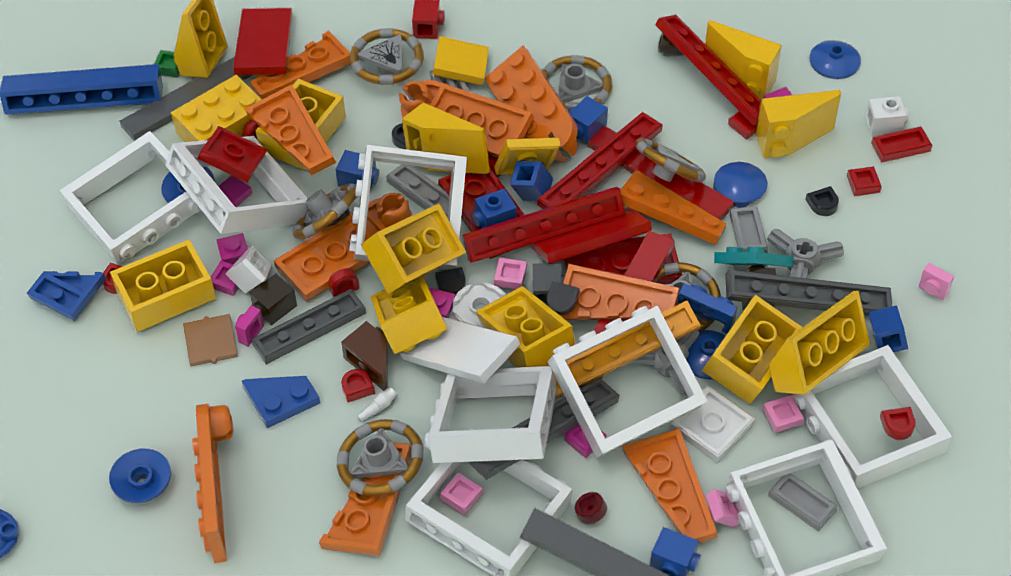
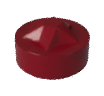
M588 492L579 497L574 509L583 523L592 524L605 516L607 504L599 493Z

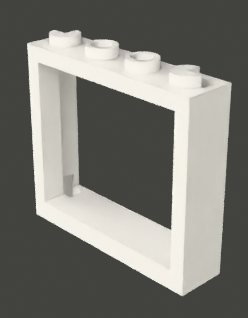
M151 131L60 190L68 207L118 265L132 258L148 245L155 243L161 236L178 227L186 219L201 210L190 195L184 192L113 240L84 207V205L159 156L166 164L169 151Z
M254 136L243 137L263 147ZM208 140L172 144L165 166L220 234L292 225L305 216L308 210L305 201L308 198L268 152H266L254 176L276 200V203L235 207L203 169V167L211 165L197 159Z
M367 145L365 154L360 153L358 169L363 170L362 180H357L355 196L360 197L359 207H354L352 224H357L356 235L351 234L349 251H354V260L369 261L361 244L365 241L373 161L451 170L447 218L459 238L467 157ZM457 258L439 267L438 269H455L457 266Z
M647 306L641 307L631 313L632 318L622 322L621 318H618L605 325L606 330L599 334H596L595 330L581 336L579 338L580 343L570 347L569 343L563 344L553 350L554 355L548 360V364L596 458L708 402L658 306L649 310ZM650 322L689 398L605 439L566 361L644 323Z
M888 345L851 359L805 395L792 394L796 405L806 419L809 431L813 435L816 434L821 443L833 439L857 489L946 453L952 439V435ZM877 370L901 407H911L916 421L915 427L924 439L860 465L814 394Z
M550 366L498 368L485 384L447 374L445 383H441V397L436 399V413L430 419V432H426L425 446L431 449L433 463L544 459L557 393L555 376ZM535 395L528 428L448 431L457 399Z
M520 460L503 470L552 500L544 510L546 514L559 520L570 506L572 488L563 480L555 479L543 472L538 465ZM462 462L441 463L406 504V521L492 576H516L538 548L537 546L522 539L510 556L427 505Z
M833 439L731 472L725 487L729 501L736 504L739 511V523L744 531H748L752 539L751 548L755 557L760 558L764 565V576H785V573L745 488L820 464L862 550L788 576H836L880 561L887 547Z

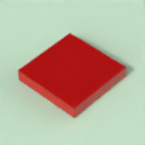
M218 126L200 151L197 159L248 183L264 159L267 149Z

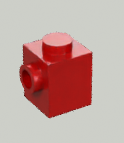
M415 0L412 16L413 36L419 39H438L440 25L444 26L445 11L440 10V0Z

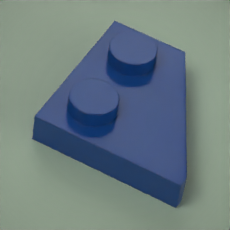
M685 283L683 284L679 292L678 303L681 304L688 301L693 312L707 322L713 318L724 324L722 332L727 334L735 324L737 307L734 306L733 302L725 297L719 296L716 298L707 294V291L698 285L693 284L689 286Z

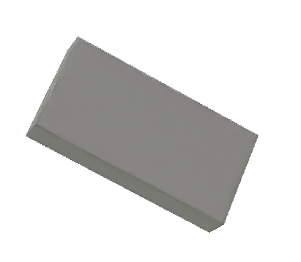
M758 207L730 209L729 215L737 247H742L743 252H747V247H764V253H768Z
M791 473L782 476L768 494L770 498L818 532L833 516L838 507Z

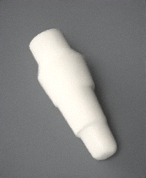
M392 387L385 392H380L373 399V402L358 415V418L362 422L370 417L372 418L390 406L392 400L398 396Z

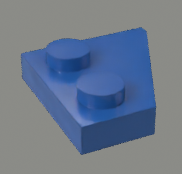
M43 271L28 290L27 295L30 299L75 321L105 282L106 277L102 272H95L94 275H80L78 271H67L65 273Z
M307 376L242 380L244 390L267 428L320 404V398Z

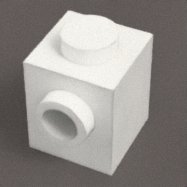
M900 96L869 99L865 118L871 136L885 135L903 130L905 122H908L909 113L907 107L903 106Z

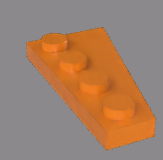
M328 30L322 34L323 39L317 43L311 41L305 45V51L299 55L292 54L288 57L286 74L260 75L250 82L251 89L261 99H264L291 84L294 85L298 79L306 82L320 79L322 76L349 65L350 52Z
M292 84L244 108L247 115L311 175L336 163L334 156Z
M637 170L634 171L620 189L623 206L714 245L717 244L725 231L727 223Z
M569 264L563 284L580 288L581 293L574 310L560 316L565 320L632 318V312L644 306H647L648 310L658 306L662 313L677 305L680 288Z
M680 428L622 446L624 454L678 533L698 540V544L718 538Z

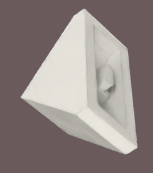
M252 245L225 274L244 293H247L267 278L272 264Z

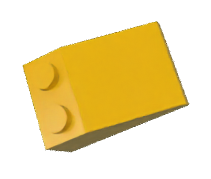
M192 0L182 13L174 51V61L181 76L208 78L227 50L228 44L214 1Z
M709 20L705 44L762 100L764 95L771 91L776 82L782 45Z
M841 90L762 99L756 137L763 158L790 155L834 130L842 94Z
M439 203L378 231L361 244L388 294L416 281L466 253Z
M424 277L390 294L384 289L370 296L379 324L394 354L408 352L415 348L416 344L426 339L433 340L439 337L443 331L447 330Z
M524 286L476 311L477 317L486 329L517 336L520 345L508 357L516 368L549 366L548 360L554 355V349L566 343H569L570 347L575 345L572 325Z

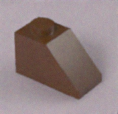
M366 321L341 341L343 358L356 369L367 372L371 381L385 391L388 388L389 353L387 338L381 328H375Z

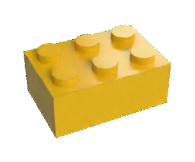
M235 75L172 111L171 115L176 134L184 142L209 140L217 127L221 126L242 137L244 126L251 120L244 108L262 99Z
M298 79L293 87L325 143H327L346 118L344 98L339 94ZM260 126L256 130L257 140L267 149L271 157L305 170Z
M190 239L110 272L116 292L137 332L216 299L212 279Z
M754 295L701 371L748 404H751L771 377L769 364L786 339L803 327L757 295Z

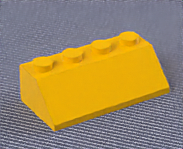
M853 291L786 339L769 364L775 392L805 395L870 345L859 291Z

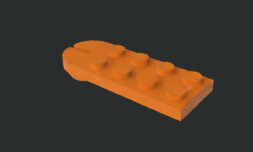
M523 45L484 79L499 102L532 112L534 119L523 139L553 138L554 136L559 138L560 146L573 157L578 147L576 140L577 124L529 50ZM558 150L554 161L561 163L567 162L568 159Z
M435 80L412 81L405 84L402 89L408 98L413 101H409L405 94L399 93L402 117H405L420 104L426 103L485 129L487 153L496 158L499 157L506 139H523L534 119L532 112Z
M395 192L387 193L381 198L369 202L365 241L378 231L413 216L409 209V201H405L402 194ZM353 212L338 223L329 226L274 260L275 268L306 302L329 288V278L336 271L350 268L356 272L370 263V261L354 260V251H349L351 234L356 235L357 224H352Z
M207 403L196 405L198 437L192 438V443L198 464H194L196 482L199 483L200 491H196L198 508L202 513V518L198 519L200 536L203 537L205 551L211 552L214 563L227 561L217 442L229 440L233 437V422L227 405L210 407V404Z

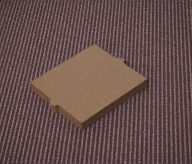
M230 314L211 318L205 316L202 320L183 323L190 366L210 362L216 364L220 360L238 357Z

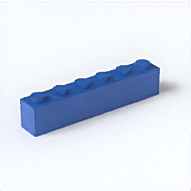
M159 64L8 75L2 78L0 99L5 115L147 104L161 101L163 82Z

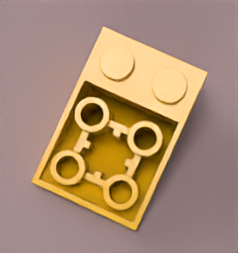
M426 103L420 104L402 118L407 150L467 157L465 173L488 174L490 172L484 128ZM422 167L430 171L452 172L451 170Z

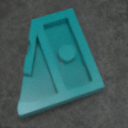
M726 247V252L714 253V263L742 266L771 265L793 267V256L764 253V247H747V252H743L742 247Z

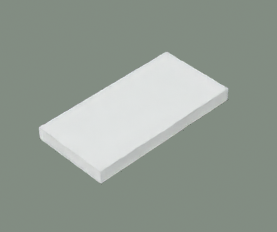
M442 317L447 330L443 331L439 337L433 340L426 339L416 344L412 350L399 353L405 361L485 384L518 348L520 342L517 336Z

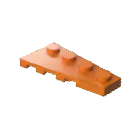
M392 442L408 465L411 458V445ZM401 474L364 477L361 481L369 485H380L389 482ZM401 489L382 496H366L351 490L348 494L349 500L342 511L338 510L333 518V526L328 534L324 533L320 539L319 544L321 548L380 556Z

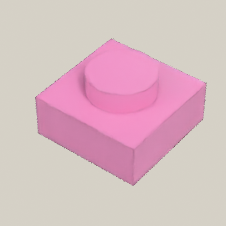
M499 257L494 285L515 290L523 286L527 262Z
M928 263L923 270L918 287L925 290L928 294L944 300L949 294L954 276Z
M792 395L764 403L763 411L775 433L803 425L804 418Z
M458 472L440 492V500L465 515L482 496L483 488Z
M713 489L705 495L711 517L715 522L730 527H736L740 524L738 520L739 511L736 504L729 501L726 492Z

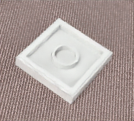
M707 386L703 393L708 402L675 419L671 423L670 429L680 428L685 440L718 463L754 425L755 418Z

